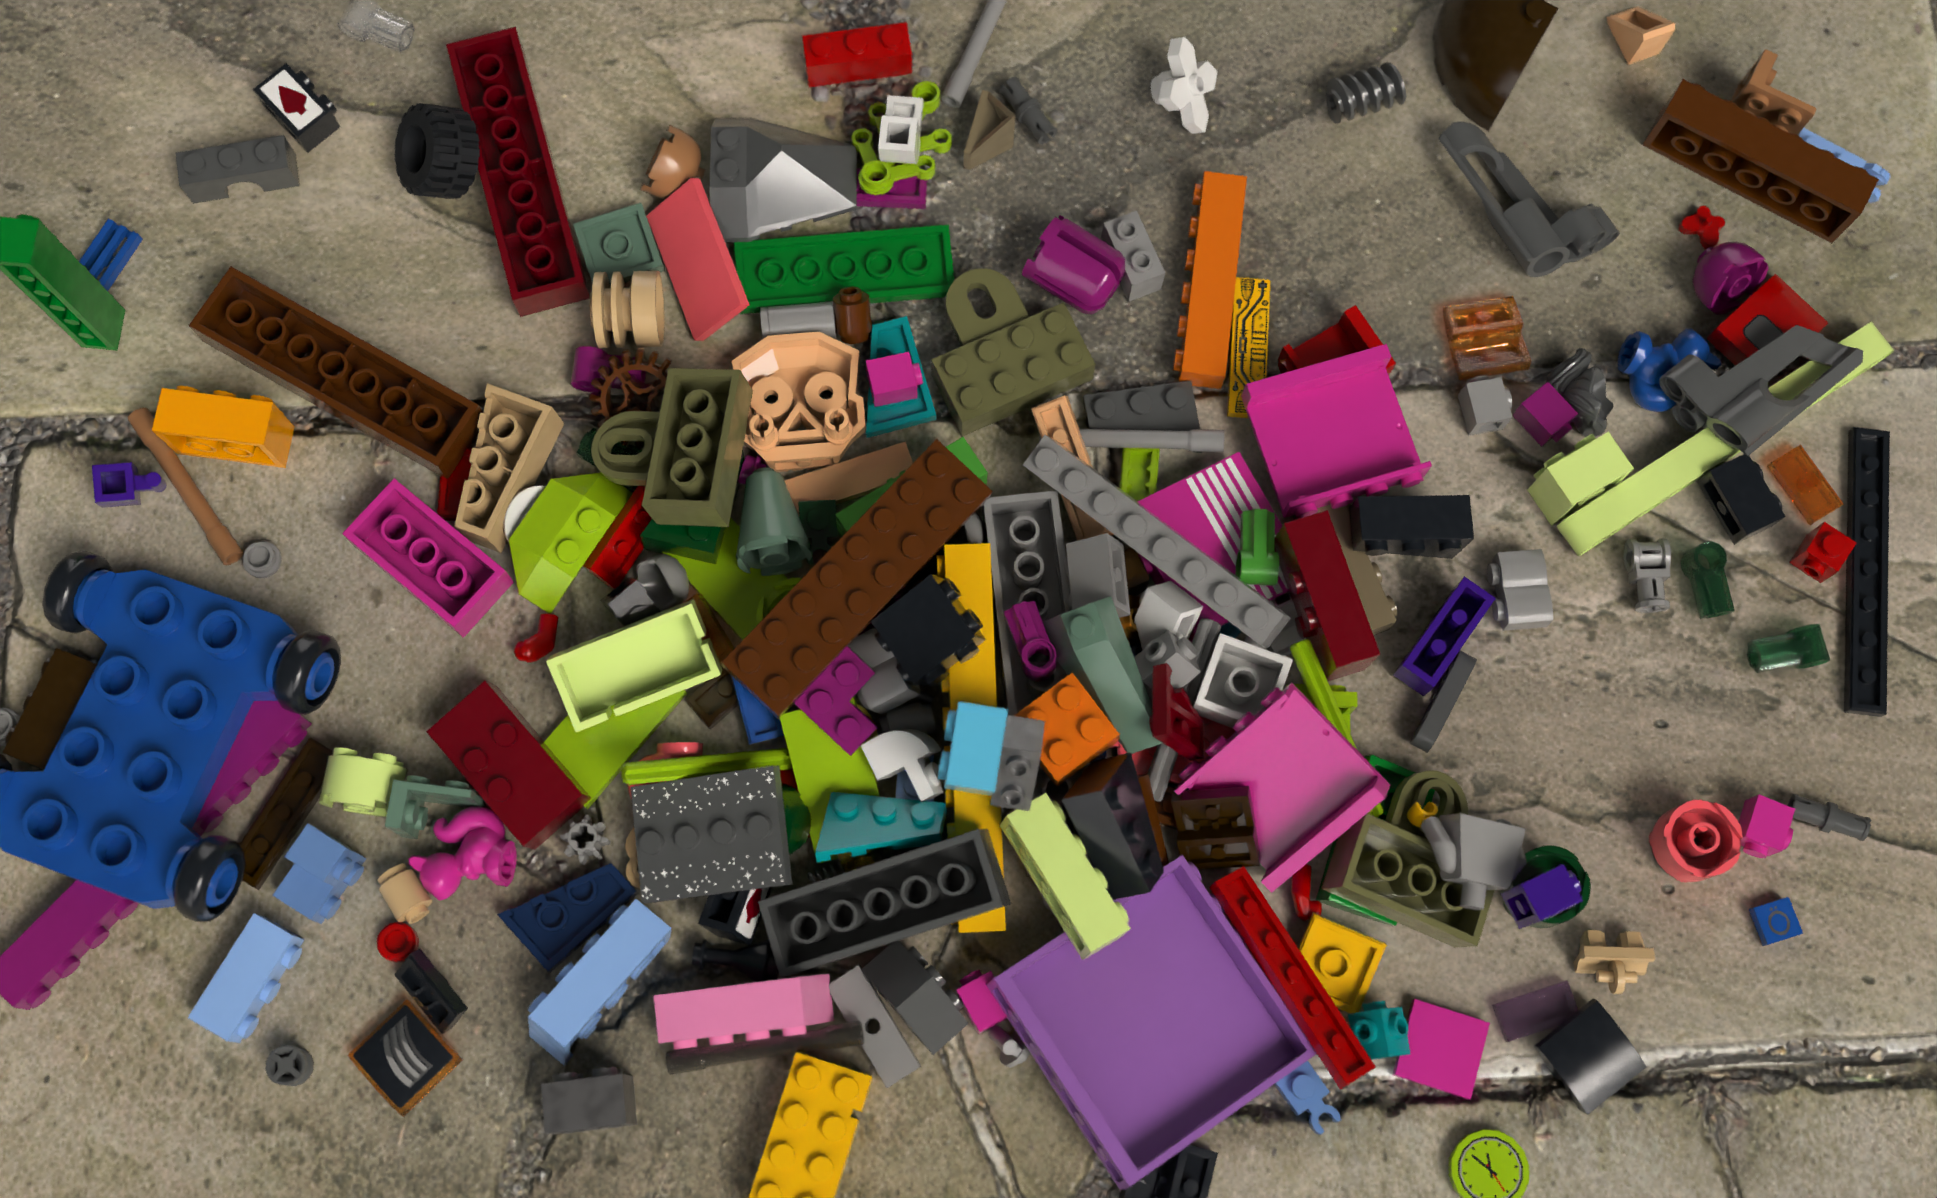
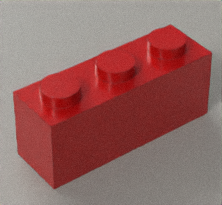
M907 22L802 35L809 87L912 74V50Z

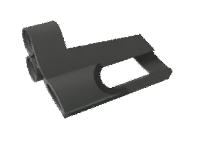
M1455 122L1440 134V142L1481 197L1485 212L1493 228L1530 277H1542L1554 272L1564 263L1579 261L1605 248L1619 236L1620 232L1603 209L1594 206L1592 203L1575 211L1570 209L1562 217L1558 218L1506 154L1497 151L1479 127L1468 122ZM1476 151L1479 153L1514 201V205L1506 211L1503 210L1465 156Z
M1795 325L1720 377L1699 357L1689 354L1662 375L1659 383L1666 396L1677 403L1672 408V413L1682 428L1689 432H1695L1700 427L1709 428L1721 441L1741 450L1743 454L1749 456L1863 363V350L1833 342L1824 338L1823 336L1825 335ZM1799 356L1831 367L1792 400L1778 399L1768 390V381Z

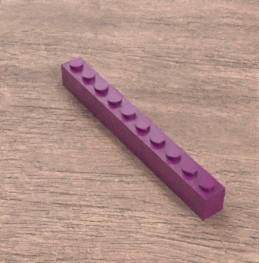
M254 701L192 829L200 836L205 832L213 831L222 822L223 814L231 805L243 801L252 790L250 786L261 775L265 776L272 772L280 761L279 757L289 747L297 746L306 737V730L312 723L302 714L283 709L278 701ZM76 880L0 956V995L13 1008L30 1010L40 1006L51 995L50 989L61 978L63 979L71 975L81 963L79 959L89 949H94L101 945L110 934L108 930L119 919H125L137 908L138 903Z

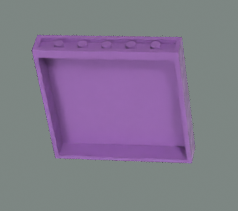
M1183 855L1163 867L1164 873L1150 893L1113 900L1114 902H1119L1124 907L1129 917L1128 925L1131 929L1121 938L1082 960L1066 932H1064L993 978L987 984V987L1006 1014L1008 1020L1120 1190L1135 1184L1317 1054L1256 959L1252 957L1245 947L1246 944L1236 928L1231 926L1224 916V910L1214 894H1209L1202 884V877L1198 868L1192 862H1187Z

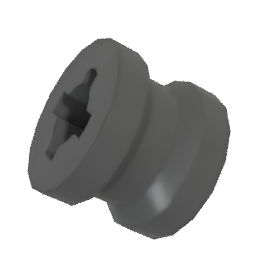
M283 1045L275 1048L269 1054L265 1069L267 1076L272 1082L278 1085L298 1086L304 1084L310 1078L314 1069V1061L312 1055L306 1049L292 1045Z

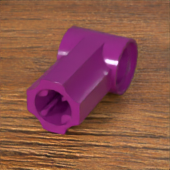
M582 346L576 348L571 386L585 392L601 391L594 388L591 382L594 378L604 379L598 372L601 365L612 369L608 361L612 355L596 347ZM615 355L623 363L621 355ZM628 371L631 376L635 375L640 382L645 383L646 371ZM618 377L615 378L612 384L614 389H622L620 387L622 382Z
M1024 601L1013 605L1004 611V617L1021 659L1022 670L1026 677L1032 681H1046L1051 678L1056 669V650L1052 643H1050L1035 601ZM1041 653L1048 657L1049 662L1042 667H1036L1030 664L1029 658L1034 654Z

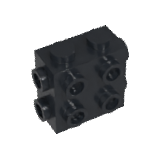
M930 574L871 621L878 631L875 633L876 640L885 651H891L899 662L896 668L908 683L913 682V684L923 686L929 684L930 687L937 685L949 675L947 670L958 661L964 663L970 660L979 652L977 646L986 640L980 631L983 627L982 622L971 609L965 610L958 600L961 596L959 589L948 577L944 579Z

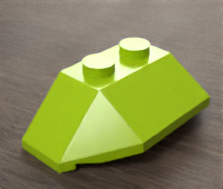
M602 473L551 479L509 539L518 595L544 612L551 614L633 492L622 485L609 481Z

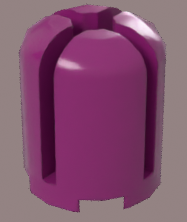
M1059 215V218L1054 217L1039 238L1041 242L1033 255L1035 261L1028 258L1021 275L1083 314L1092 315L1107 305L1109 299L1119 287L1125 274V257L1120 251L1061 215Z

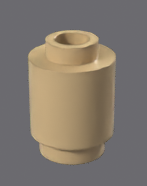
M399 864L390 868L378 878L381 886L379 892L398 922L407 921L408 924H413L429 913L428 907L431 905L432 899L413 869H408L405 864Z

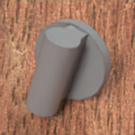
M994 1026L990 1029L989 1037L1001 1049L1000 1061L1003 1065L1009 1068L1014 1067L1017 1064L1023 1063L1028 1058L1030 1052L1016 1031L1009 1035L1000 1026Z

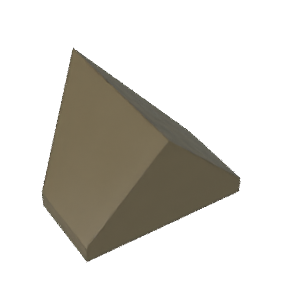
M982 90L964 150L963 168L968 170L1013 148L1016 115L989 91Z

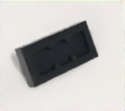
M420 948L410 953L394 974L441 1034L452 1029L468 1009L449 985L447 979L439 973Z

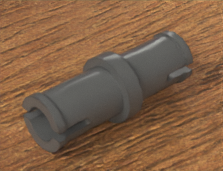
M1012 77L1005 81L1010 88L1007 89L1002 84L999 92L1016 111L1017 120L1020 123L1026 124L1039 144L1042 145L1049 142L1051 139L1047 136V133L1054 138L1057 129L1041 111L1042 105L1037 98H1031L1017 77Z
M1793 794L1789 799L1787 806L1795 808L1794 819L1816 825L1820 831L1829 833L1832 830L1860 841H1864L1868 836L1871 827V818L1838 809V805L1835 803L1827 802L1825 805L1800 797L1797 794Z

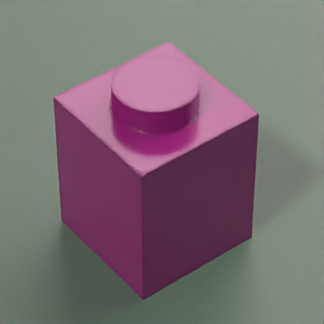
M1546 382L1523 401L1512 416L1542 447L1551 439L1556 443L1563 439L1573 429L1569 423L1578 413L1549 382Z

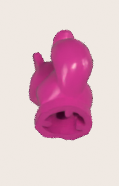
M472 806L461 810L449 823L445 818L435 821L433 832L438 840L445 843H458L462 841L454 855L443 852L435 853L428 857L412 855L408 858L409 865L419 872L420 881L424 889L439 901L449 898L456 892L463 876H466L469 880H477L480 874H485L494 884L508 887L514 878L517 861L515 844L513 841L505 839L503 822L493 810L480 806Z

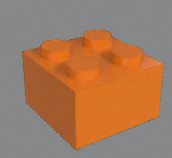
M1070 673L1014 715L1045 721L1039 765L1056 787L1117 743L1120 737L1119 732L1073 673Z

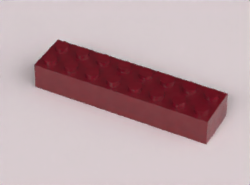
M516 27L446 44L462 109L470 114L471 120L476 125V133L479 136L480 157L478 160V170L512 301L520 317L590 299L528 63Z

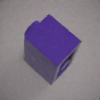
M1564 864L1501 893L1519 929L1543 921L1583 901L1579 894L1581 886L1577 877L1572 871H1567Z

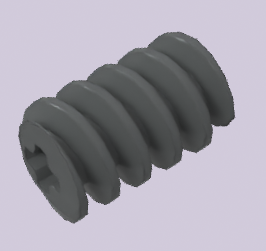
M1388 62L1383 63L1380 68L1372 66L1367 72L1359 70L1354 76L1352 74H1345L1341 77V80L1339 78H1331L1326 87L1328 112L1331 120L1336 124L1341 122V112H1343L1347 120H1352L1354 118V108L1363 117L1367 114L1368 104L1372 112L1376 113L1380 110V101H1382L1385 108L1390 109L1393 106V97H1395L1399 105H1403L1407 97L1400 72L1396 66Z

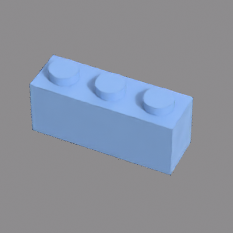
M253 913L188 1018L226 1041L240 1043L243 1038L247 1039L258 1025L259 1018H257V1015L265 1003L269 1004L277 995L281 986L278 981L286 969H291L300 958L302 953L300 946L304 939L272 920Z

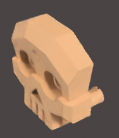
M821 332L769 335L731 361L733 370H741L753 390L743 445L757 453L766 465L774 471L810 470L837 464L849 446L863 433H866L863 397L857 395L860 365L859 350ZM826 390L833 393L829 399L821 398L820 394ZM769 395L778 397V400L772 404L765 401ZM801 424H803L807 429L797 431Z

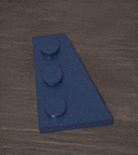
M610 863L568 882L567 885L547 894H541L530 899L527 903L505 910L497 915L547 972L551 973L600 929L620 906L626 905L638 892L617 868Z

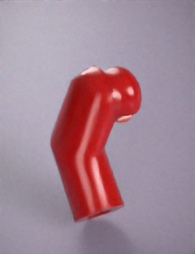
M540 614L538 632L515 645V657L520 661L532 663L551 653L555 647L559 617L553 614Z
M1308 864L1292 875L1291 895L1296 915L1305 922L1307 919L1310 920L1313 912L1319 915L1322 912L1321 902L1310 900L1312 867Z

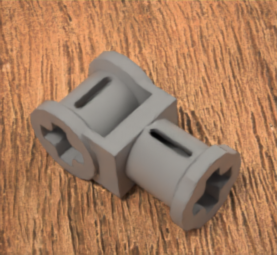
M1666 538L1658 539L1657 542L1638 543L1635 539H1627L1624 546V564L1628 571L1629 584H1637L1638 603L1635 604V611L1655 613L1668 610L1670 602L1665 600L1664 581L1671 577V548L1669 541Z

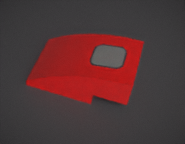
M1775 274L1727 317L1706 339L1736 366L1795 325L1819 333L1828 322Z

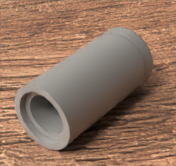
M833 301L760 307L763 339L769 335L821 332L836 338Z

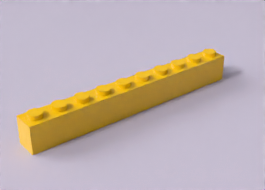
M990 543L944 545V555H937V576L941 578L948 577L957 586L961 593L958 600L965 610L969 608L978 616L983 624L980 631L986 638L983 643L977 646L979 652L974 657L964 663L959 661L947 670L949 675L941 681L942 692H949L950 707H942L943 730H946L949 710L957 711L958 702L997 708ZM944 746V751L950 752L951 746ZM945 789L946 808L954 807V823H947V839L977 829H988L1004 878L1002 829L1000 827L1002 822L1001 807L990 805L991 796ZM1005 907L953 924H958L959 933L1006 931Z

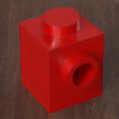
M1823 522L1806 535L1789 563L1819 583H1822L1839 572L1857 542L1828 523Z

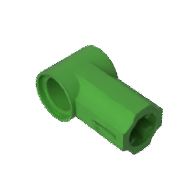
M1267 509L1243 511L1241 514L1240 550L1236 559V576L1246 584L1276 586L1279 575L1278 552H1275V513L1269 512Z

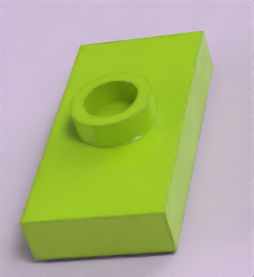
M1123 448L1120 489L1136 501L1157 492L1160 449Z

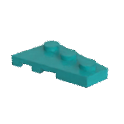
M907 316L872 325L870 360L909 352L912 364L919 363L923 384L917 385L918 398L874 407L869 386L866 439L937 420Z
M831 792L815 851L816 861L831 860L830 855L851 852L852 857L867 855V849L886 846L892 850L938 843L941 841L945 823L946 803Z

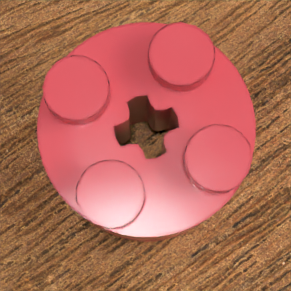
M1691 800L1665 812L1657 820L1653 831L1649 835V843L1657 863L1667 874L1680 882L1703 881L1731 869L1739 859L1741 853L1739 852L1741 839H1743L1741 826L1730 810L1716 802L1712 803L1702 800ZM1695 836L1699 839L1697 844L1694 842Z

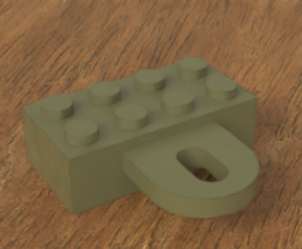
M985 268L969 270L953 281L946 296V314L961 347L931 359V375L962 437L1093 380L1096 364L1064 302L1029 317L1014 285L1006 276L995 270ZM976 288L984 290L995 309V314L987 319L977 316L967 297L969 291Z
M669 368L660 412L628 411L608 419L594 436L591 447L593 461L604 477L613 483L646 486L642 506L656 524L729 527L753 390L741 370ZM617 442H645L644 449L637 455L611 454V449Z
M1430 770L1411 774L1397 786L1385 821L1367 813L1338 837L1322 889L1452 947H1477L1495 890H1486L1484 910L1460 907L1462 884L1445 881L1441 878L1440 868L1422 828L1414 826L1407 818V813L1415 802H1419L1421 808H1423L1427 793L1431 788L1440 797L1435 817L1439 818L1441 815L1458 813L1468 815V804L1465 794L1460 785L1445 773Z

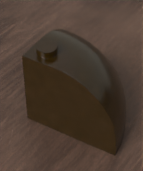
M1444 0L1433 32L1434 63L1442 86L1446 85L1456 100L1454 104L1466 117L1489 132L1559 8L1544 0Z

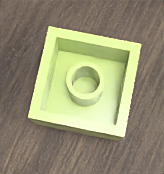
M1609 431L1598 438L1593 434L1585 437L1574 445L1575 449L1566 456L1563 452L1556 454L1543 464L1544 468L1533 475L1536 480L1527 491L1551 526L1617 486L1634 469Z

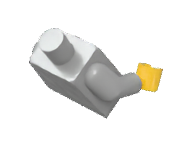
M1415 802L1409 809L1407 818L1414 826L1422 828L1440 868L1441 878L1445 881L1462 884L1460 907L1484 910L1486 890L1508 889L1526 865L1527 860L1522 848L1525 828L1513 826L1512 823L1505 819L1492 821L1462 813L1441 815L1437 818L1434 817L1438 811L1435 803L1428 802L1422 809L1420 803Z

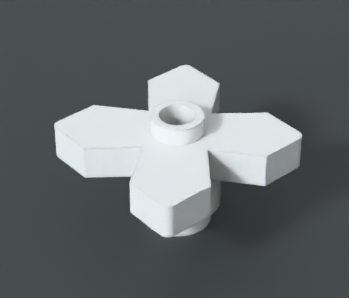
M1185 37L1174 38L1170 40L1167 54L1171 70L1163 71L1159 76H1155L1152 79L1151 95L1155 103L1161 104L1167 111L1180 110L1182 125L1191 134L1204 133L1209 114L1203 94L1214 90L1217 70L1208 61L1196 62L1194 46Z

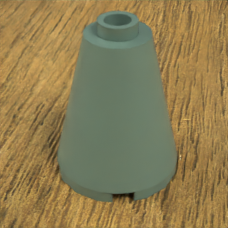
M759 468L746 479L736 552L738 567L750 574V568L761 569L762 576L780 575L798 570L802 567L803 559L807 558L810 561L812 558L811 545L782 474L774 471L772 468Z

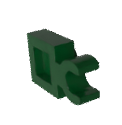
M836 500L798 502L799 518L807 538L811 539L812 558L810 561L806 558L808 565L813 564V553L816 550L822 549L827 553L832 548L827 544V538L838 537L835 516Z

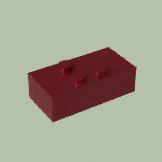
M1328 510L1284 523L1275 537V552H1278L1279 565L1298 615L1295 618V625L1300 638H1306L1311 641L1327 681L1364 671L1380 655V651Z
M485 680L426 731L523 847L536 850L591 799L589 794L548 748L543 739L501 690Z

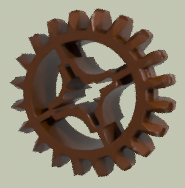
M643 348L637 349L634 360L628 349L623 350L621 353L623 363L615 355H612L608 359L612 369L601 365L598 372L604 379L594 378L591 382L594 388L601 390L592 392L589 395V400L601 403L591 409L592 415H604V418L598 422V427L600 428L608 419L619 413L628 411L658 412L655 396L665 389L668 374L667 368L671 365L672 360L666 358L662 365L656 363L659 352L655 350L651 353L649 360H646ZM628 371H647L659 379L650 383H643L635 375L631 376ZM618 377L622 382L620 387L623 389L625 399L619 406L614 408L611 401V388L615 378ZM653 389V391L649 394L648 398L644 402L648 404V406H645L642 402H638L637 404L633 403L629 407H626L629 405V403L632 401V398L635 396V394L632 393V391H635L638 395H640L642 393L646 394L647 392ZM621 441V445L626 446L629 441ZM635 441L636 448H642L644 442Z

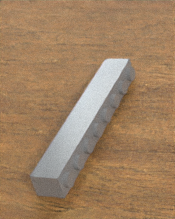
M1044 435L1023 463V466L1260 646L1269 648L1291 619L1288 614L1056 440Z

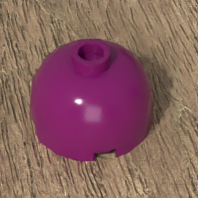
M1736 241L1722 243L1714 248H1707L1698 257L1697 266L1693 274V287L1696 296L1716 315L1726 314L1736 309L1741 303L1735 300L1740 298L1745 292L1751 296L1765 279L1769 269L1768 264L1764 261L1766 259L1754 248Z

